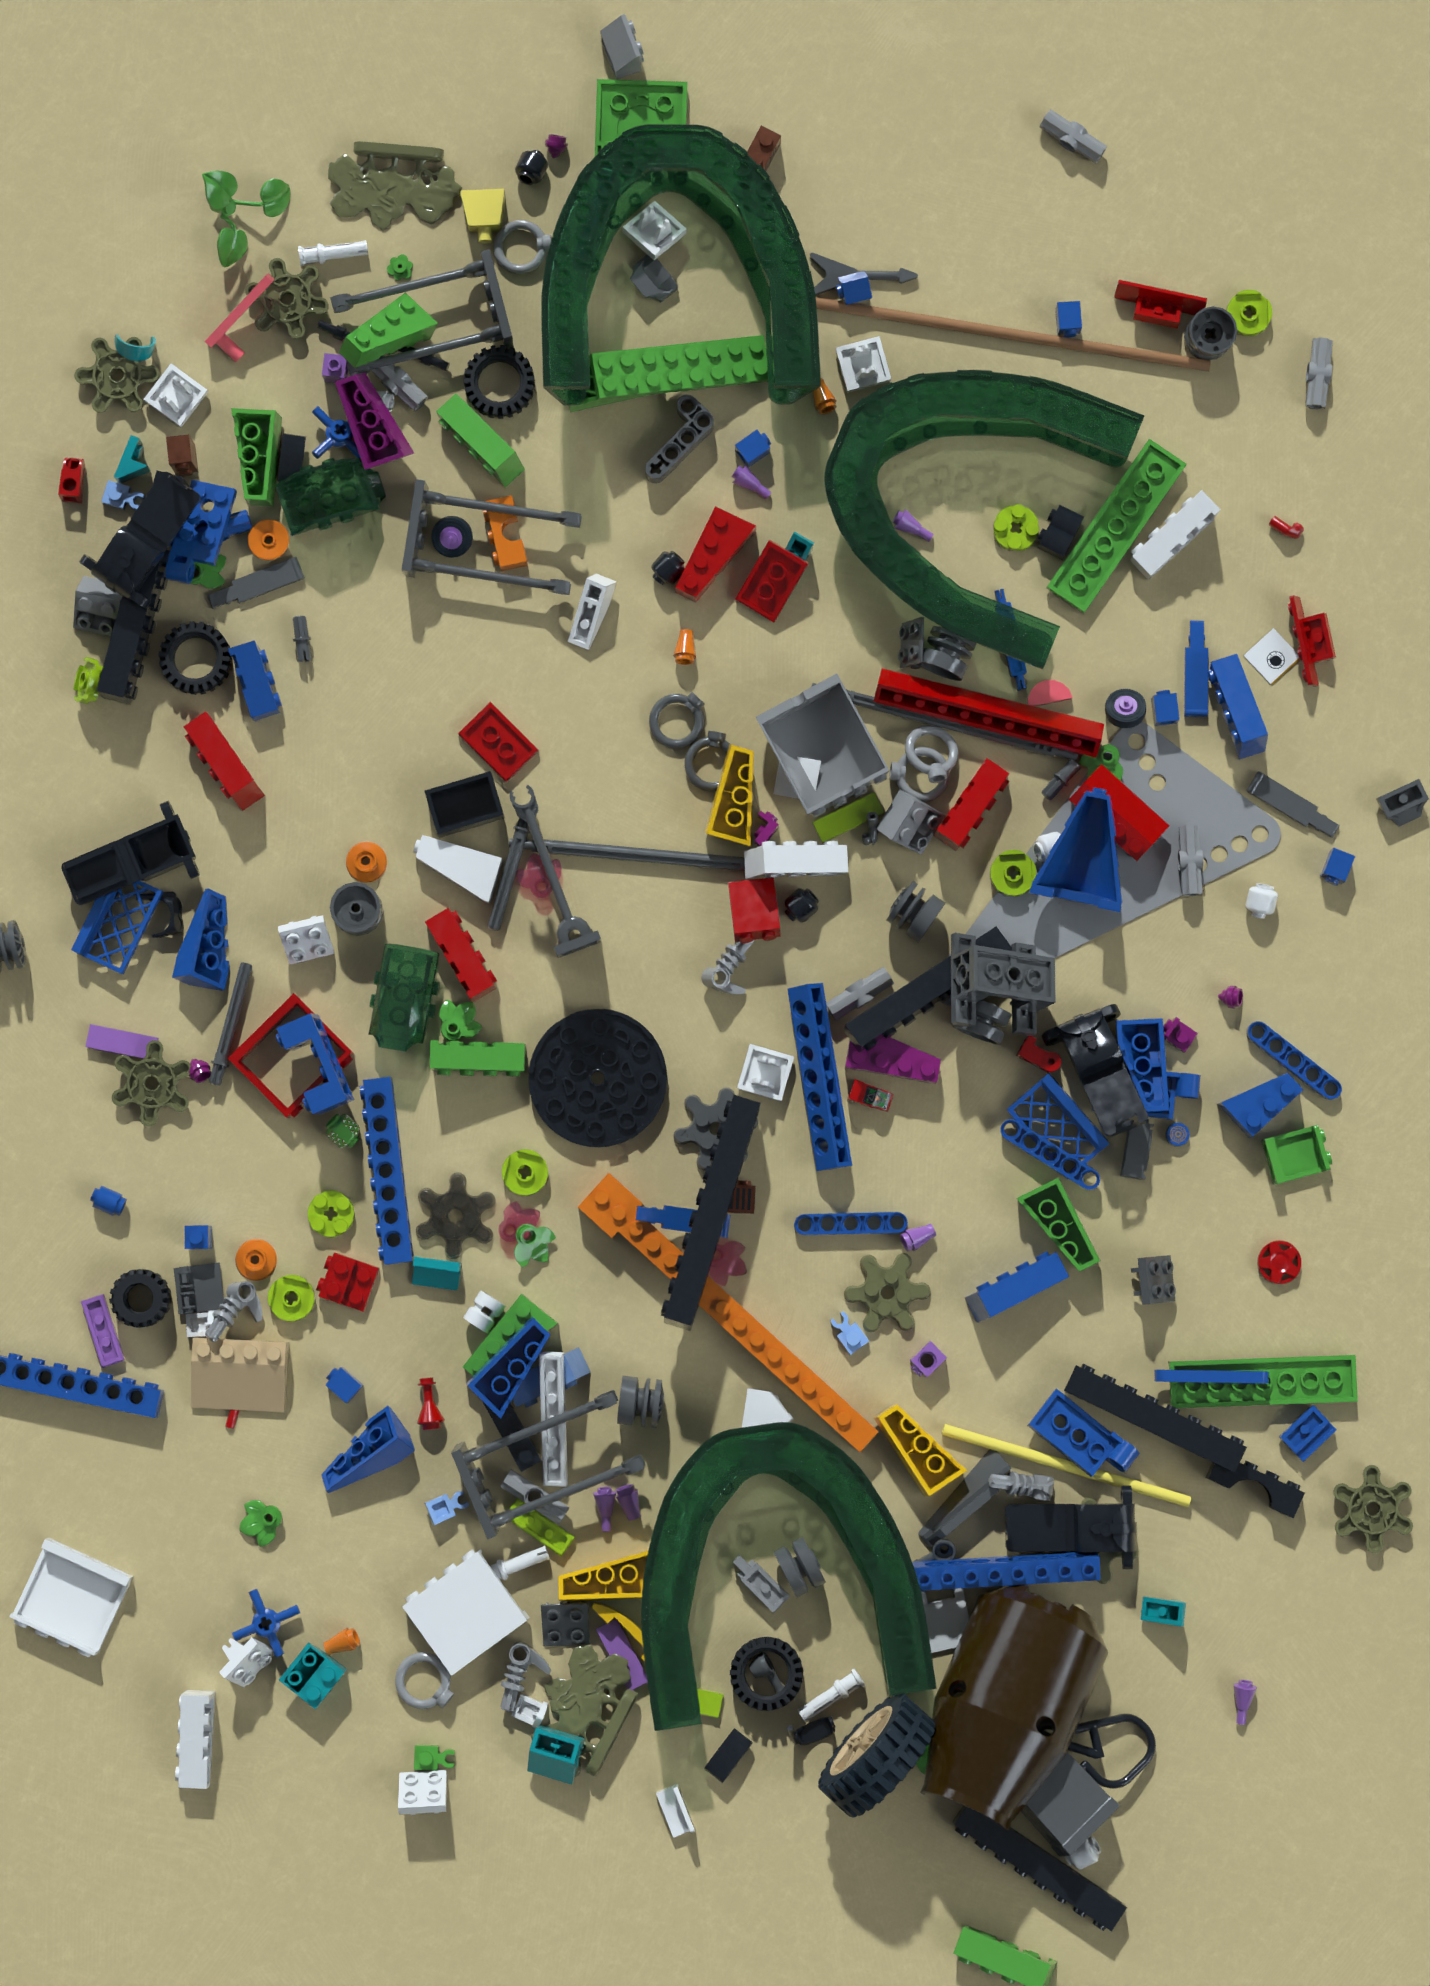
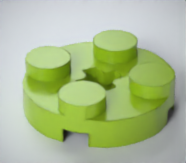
M1243 290L1237 293L1229 302L1226 311L1236 321L1237 334L1255 336L1265 331L1272 318V306L1270 301L1261 295L1262 293L1256 290ZM1247 308L1255 312V315L1251 318H1247L1243 314Z
M1020 504L1002 509L996 516L993 525V534L997 543L1002 548L1012 551L1028 549L1035 542L1039 532L1038 519L1035 514ZM1011 524H1020L1021 533H1012L1010 531L1012 529Z
M85 657L83 661H86L85 665H79L76 672L73 690L78 691V697L74 696L76 702L88 704L90 701L95 702L98 697L97 686L103 666L99 665L97 659Z
M1007 850L995 858L990 868V879L998 892L1007 896H1019L1031 888L1032 882L1036 877V866L1033 860L1024 852ZM1010 867H1015V871L1020 873L1015 879L1007 876V872L1011 869Z
M521 1149L513 1152L506 1158L502 1166V1177L505 1185L513 1193L528 1196L537 1193L544 1187L548 1179V1167L540 1154L533 1150ZM529 1166L528 1169L532 1172L531 1176L522 1179V1175L518 1173L519 1169Z
M324 1191L313 1198L308 1207L307 1215L313 1230L322 1236L336 1237L351 1227L355 1211L352 1203L343 1193ZM329 1207H334L333 1210L338 1215L330 1221L328 1216H325V1211H329Z
M286 1275L279 1278L271 1285L268 1292V1304L278 1318L285 1321H297L305 1318L311 1312L315 1303V1293L312 1285L305 1278L298 1275ZM291 1291H294L298 1300L293 1301L292 1305H290L285 1296L286 1294L290 1295Z

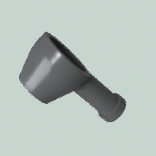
M940 1539L934 1544L931 1553L919 1560H914V1562L953 1560L956 1554L955 1545L948 1539ZM947 1545L949 1548L947 1550H943L940 1548V1546Z
M765 1652L759 1654L751 1662L749 1667L755 1678L767 1677L776 1694L785 1687L776 1675L774 1666Z

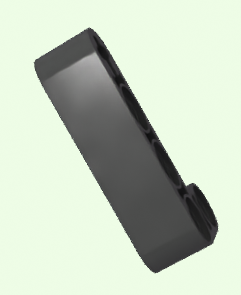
M683 395L677 401L678 415L686 424L646 464V478L651 483L662 482L713 430L714 419L712 414L691 395ZM684 403H690L694 408L689 412H685L681 409V406ZM703 418L707 419L710 422V424L704 428L700 427L697 424V422ZM687 434L691 435L694 438V440L688 444L684 443L681 440V438ZM671 450L677 452L678 456L672 460L668 459L665 456V454ZM651 468H659L660 474H657L656 472L652 474Z

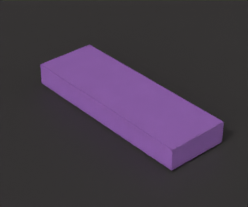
M90 1024L85 1047L144 1059L147 1044L152 1040L159 1041V1038Z
M102 1294L81 1301L101 1367L104 1368L125 1361L105 1295Z
M615 1618L608 1624L606 1623L598 1627L596 1631L608 1654L612 1655L615 1653L628 1660L627 1668L630 1670L631 1679L625 1683L626 1688L634 1690L650 1681L619 1621Z

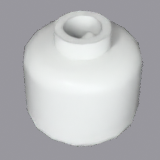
M1051 832L1037 838L1036 843L1033 845V851L1037 860L1043 863L1046 861L1050 850L1061 835L1059 832Z
M1256 883V886L1251 887L1248 891L1245 906L1249 911H1252V916L1265 918L1266 915H1271L1275 912L1278 893L1274 891L1273 886Z
M1091 1836L1071 1856H1065V1859L1070 1866L1074 1865L1078 1869H1083L1098 1861L1099 1854L1101 1853L1099 1844Z

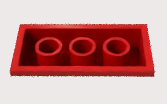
M1101 764L1069 800L1077 806L1086 791H1093V787L1106 789V794L1111 795L1117 834L1115 842L1132 858L1138 861L1170 825Z

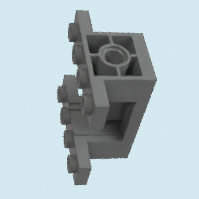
M953 933L951 935V1024L967 1027L975 1026L976 1002L988 996H997L1012 999L1010 1002L1012 1006V1033L1026 1036L1036 1035L1037 1011L1056 1003L1055 958L1036 955L1035 945L1014 943L1011 945L1012 950L1009 951L976 945V936Z

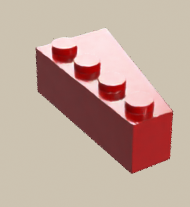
M715 506L675 587V592L697 602L717 576L727 567L733 557L743 548L749 538L754 535L756 525Z
M206 711L183 726L188 733L185 735V738L192 747L195 745L200 751L196 754L204 765L206 763L210 765L211 769L208 771L216 782L218 780L221 781L223 786L220 789L227 799L232 797L241 810L244 811L265 796Z
M986 758L967 788H965L956 801L954 807L946 815L943 823L939 825L934 836L955 851H957L959 846L964 849L971 838L968 836V833L972 828L977 830L984 820L981 817L985 809L991 810L997 801L993 797L998 790L1003 792L1010 782L1007 780V777L1010 773Z
M447 908L425 921L472 1002L497 989L494 985L497 979L491 970L486 971L482 965L486 961L479 950L475 952L471 944L474 940L468 930L463 932L459 926L462 920L456 910L451 912Z

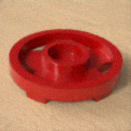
M1286 1241L1270 1242L1261 1249L1258 1255L1257 1265L1259 1272L1271 1283H1288L1295 1279L1300 1272L1301 1256L1298 1250ZM1279 1245H1285L1289 1248L1282 1250ZM1269 1248V1256L1263 1257L1264 1252ZM1295 1257L1297 1259V1267L1292 1263ZM1263 1268L1270 1270V1277L1264 1272ZM1284 1274L1291 1276L1286 1280H1281Z

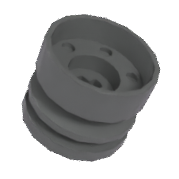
M1212 306L1202 309L1195 314L1185 329L1184 341L1186 348L1196 358L1206 360L1218 359L1227 352L1236 340V321L1223 308ZM1211 332L1213 335L1207 340L1205 335Z
M933 626L930 632L933 636H929L927 642L935 649L924 648L923 662L919 663V665L938 676L954 681H962L967 665L960 658L971 659L972 653L970 651H974L976 642L954 629Z
M913 881L899 894L891 906L886 921L891 924L896 916L900 917L901 919L896 928L899 929L906 922L909 923L910 926L906 935L919 943L945 905V902L934 894L925 902L922 898L926 889L922 888L918 895H915L913 891L918 884Z
M15 920L8 921L7 927L5 923L1 922L0 972L2 971V961L5 962L8 970L14 969V962L17 968L25 967V942Z
M623 1375L617 1424L633 1425L637 1415L640 1416L641 1427H645L646 1417H652L651 1428H657L659 1419L662 1416L664 1400L662 1380L656 1379L654 1390L650 1389V1378L646 1379L644 1388H639L638 1377Z

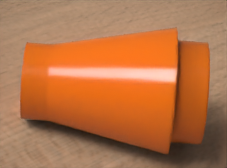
M820 378L811 382L815 409L820 414L834 411L837 407V400L826 386L824 380Z
M680 630L673 655L675 662L678 664L690 665L693 664L696 658L692 630Z
M345 1628L328 1641H325L323 1646L327 1655L355 1650L360 1645V1639L354 1628Z

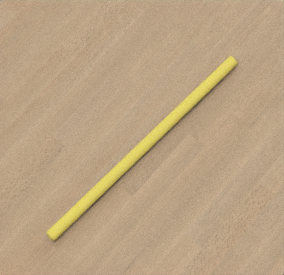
M944 1424L943 1436L1121 1488V1486L1131 1485L1133 1492L1187 1508L1190 1505L1191 1496L1100 1469L1090 1477L1069 1460Z

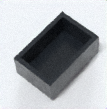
M491 771L424 791L439 838L505 819Z

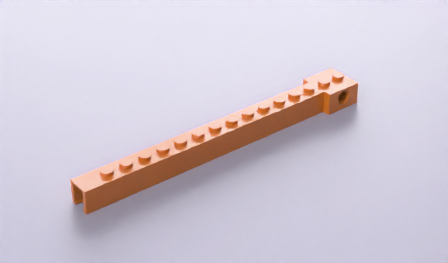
M608 1173L581 1202L578 1208L612 1239L619 1232L668 1278H676L678 1272L675 1271V1265L678 1256H683L684 1253L650 1222L635 1220L637 1206L642 1207L644 1204ZM709 1276L707 1277L699 1306L855 1449L861 1452L879 1431Z

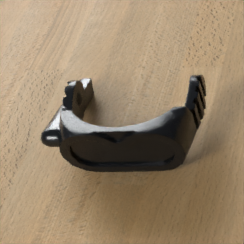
M173 891L163 892L160 899L170 909L171 919L169 926L163 932L153 934L152 938H162L183 931L182 904ZM156 893L140 894L142 900L152 901Z
M830 1716L805 1724L797 1730H794L792 1725H789L787 1730L795 1745H809L832 1735L835 1732V1724Z

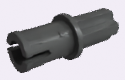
M295 616L293 617L295 635L293 642H296L297 662H303L304 656L305 662L311 661L309 644L311 637L308 636L306 617Z
M1069 759L1058 773H1054V778L1042 790L1043 796L1048 800H1052L1064 786L1067 787L1069 785L1068 781L1081 767L1074 760Z

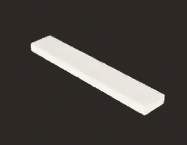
M541 1351L539 1353L541 1422L566 1412L564 1352ZM566 1422L542 1431L543 1486L566 1487L568 1484Z

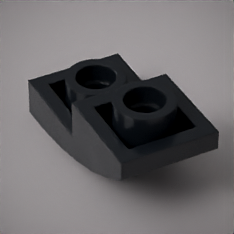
M283 433L277 481L300 484L306 436Z
M734 1728L704 1769L723 1783L753 1742Z

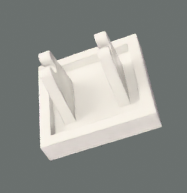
M656 201L652 202L622 228V232L653 260L686 235L687 231L680 222Z
M880 336L835 348L847 393L891 382Z
M170 364L145 396L144 401L181 428L207 395L208 390L173 364Z
M323 915L313 916L310 919L298 922L292 921L289 924L278 926L279 935L290 965L334 954V948Z
M750 1044L737 1089L782 1101L794 1056Z
M252 1637L245 1645L230 1638L229 1643L231 1647L229 1648L226 1645L222 1647L229 1662L219 1673L225 1679L245 1687L254 1681L256 1674L262 1668L269 1665L274 1652L270 1646Z
M446 1770L399 1773V1815L433 1812L434 1814H439V1812H446Z

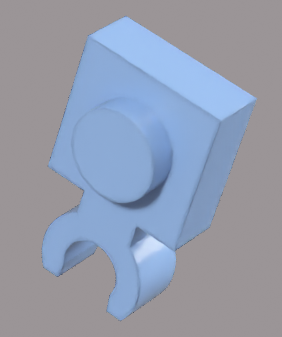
M108 480L101 502L125 510L126 504H129L132 509L137 510L139 505L134 504L135 499H144L145 496L141 492L130 494V486Z
M842 1311L843 1323L837 1324L834 1319H831V1324L842 1331L837 1337L851 1355L869 1342V1340L856 1322L851 1326L848 1324V1316Z
M464 1491L454 1493L452 1499H449L448 1495L444 1494L424 1503L433 1525L456 1516L453 1509H465L469 1506L468 1502L459 1504L457 1501L458 1497L464 1494Z

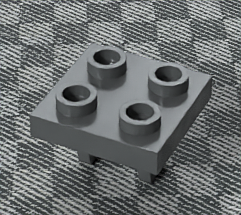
M1171 1255L1137 1258L1138 1268H1131V1273L1139 1272L1141 1291H1133L1134 1296L1141 1295L1142 1305L1174 1302L1176 1288L1173 1282Z

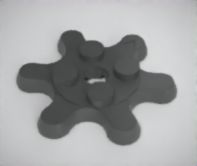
M730 1088L721 1089L718 1093L717 1101L711 1105L704 1104L697 1095H689L684 1101L685 1108L692 1114L693 1119L688 1127L678 1128L674 1132V1140L680 1145L694 1143L698 1146L700 1153L697 1158V1166L701 1170H706L707 1166H712V1161H709L713 1144L718 1145L719 1139H716L717 1135L710 1133L709 1127L714 1122L725 1123L726 1118L723 1116L727 1100L732 1101L735 1095L734 1091ZM757 1118V1120H756V1124H755L754 1129H755V1128L757 1127V1125H758V1118Z

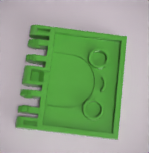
M597 79L594 164L596 166L604 165V148L608 149L609 166H613L614 163L613 149H622L621 164L622 166H627V149H632V167H648V150H653V167H658V150H667L666 165L667 168H672V152L676 150V168H685L687 82Z

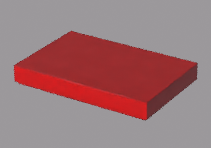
M769 540L735 600L774 623L809 563Z
M491 702L458 733L506 783L539 752Z

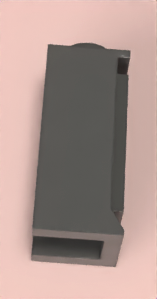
M1149 1119L1145 1124L1127 1131L1120 1174L1122 1177L1146 1179L1144 1172L1147 1171L1153 1130H1150V1128L1154 1127V1124L1149 1123Z

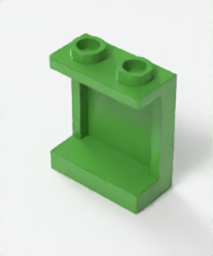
M1318 1125L1261 1140L1274 1185L1331 1169L1332 1158L1330 1152L1325 1151L1323 1142H1326L1323 1129H1319Z

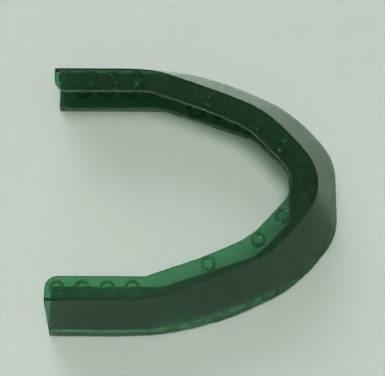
M647 124L636 126L623 132L621 136L605 145L578 175L562 208L550 243L541 295L543 388L564 406L580 405L586 398V389H590L587 306L610 244L621 225L648 200L660 193L675 192L691 200L723 229L744 267L765 317L768 395L770 400L780 405L793 404L821 386L816 295L812 274L795 222L771 182L770 176L760 164L758 165L739 144L733 143L724 137L722 132L703 125Z
M957 370L955 372L912 375L877 389L876 392L858 401L848 412L826 464L824 483L827 499L835 522L854 554L888 589L910 607L956 635L1043 670L1060 626L964 589L945 576L925 559L919 551L898 535L894 529L879 492L878 473L884 463L904 451L932 439L954 436L1039 438L1110 467L1117 468L1125 464L1144 415L1069 386L1033 376L1027 377L989 370Z
M776 1422L722 1431L705 1441L679 1470L667 1490L657 1516L648 1550L641 1605L642 1641L655 1731L702 1724L688 1630L698 1570L708 1533L716 1516L744 1481L762 1473L781 1478L814 1501L827 1515L848 1549L873 1597L884 1677L888 1685L889 1695L937 1689L922 1594L911 1557L898 1527L862 1469L844 1451L815 1431L790 1422Z

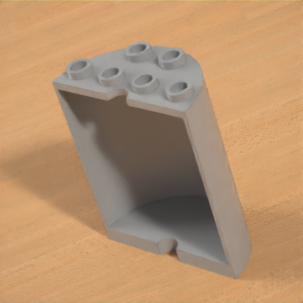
M838 674L756 716L759 725L808 815L813 814L814 817H817L826 812V809L831 806L837 809L847 803V798L853 795L855 798L860 797L868 792V786L873 783L875 785L887 779L886 774L889 772V769ZM797 757L821 761L816 791Z

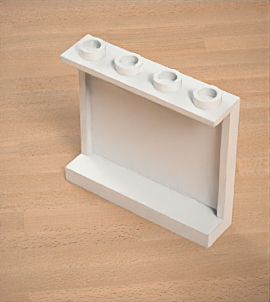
M47 1538L42 1544L41 1548L43 1549L16 1608L9 1617L15 1619L13 1623L20 1627L27 1628L28 1625L36 1629L35 1633L42 1637L48 1638L50 1635L56 1638V1643L64 1647L72 1645L78 1648L77 1652L86 1657L95 1656L99 1653L133 1576L51 1538Z
M473 1549L461 1557L463 1559L461 1564L458 1566L454 1563L443 1570L445 1574L439 1580L436 1577L424 1584L426 1588L420 1594L414 1591L405 1598L407 1603L402 1606L451 1676L530 1618L525 1610L522 1611L484 1559L481 1549L476 1553Z

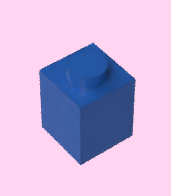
M865 271L838 277L839 285H836L837 295L839 299H843L846 305L872 298L869 279Z
M1080 301L1057 302L1055 308L1057 335H1063V337L1068 338L1077 336L1082 329Z
M755 430L735 444V451L749 468L770 453L769 445H771V442L765 433L760 434L758 430Z
M1170 690L1156 692V695L1151 698L1154 726L1177 724L1180 720L1177 693L1170 694Z
M1336 848L1331 849L1320 876L1325 877V882L1336 886L1338 883L1343 884L1347 879L1355 856Z
M185 1226V1249H212V1226Z
M340 1367L339 1370L334 1368L326 1377L329 1380L326 1386L345 1403H349L364 1386L344 1367Z

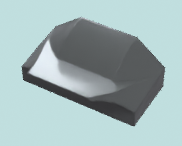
M647 254L632 266L633 273L630 280L645 298H656L661 303L678 290L676 282L657 258L653 260Z
M1417 779L1378 797L1376 800L1386 819L1392 820L1398 826H1402L1421 817L1423 806L1429 798L1420 779Z

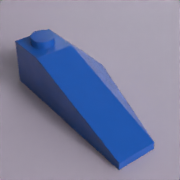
M205 889L177 954L172 978L190 986L220 991L225 990L229 972V961H226L225 948L228 947V939H225L224 926L227 925L226 896L211 889Z
M1163 1018L1116 1021L1117 1044L1146 1112L1169 1111Z
M389 1406L370 1418L365 1424L367 1428L359 1437L355 1436L350 1441L352 1443L351 1447L345 1453H340L321 1474L328 1493L396 1465L415 1451L409 1432Z

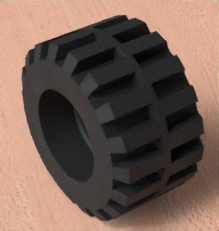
M137 1269L123 1273L113 1283L115 1285L114 1288L110 1290L112 1296L109 1302L113 1307L111 1310L117 1315L116 1318L127 1326L137 1328L153 1326L159 1320H162L165 1317V1313H168L170 1309L168 1306L172 1298H170L169 1294L171 1290L166 1285L168 1283L165 1279L161 1278V1275L151 1270ZM139 1284L148 1286L153 1293V1303L145 1312L134 1311L128 1302L130 1290Z

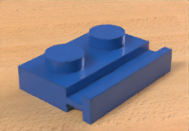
M1311 1405L1279 1438L1304 1462L1337 1429L1314 1405Z

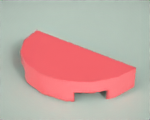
M1044 680L1037 683L1031 689L1027 698V705L1040 706L1070 700L1073 697L1070 690L1063 683L1056 680Z

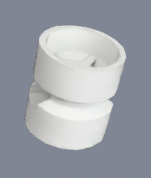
M480 1290L474 1300L475 1306L469 1307L463 1318L488 1334L495 1324L494 1318L499 1317L506 1306ZM484 1306L490 1309L488 1314L481 1311Z

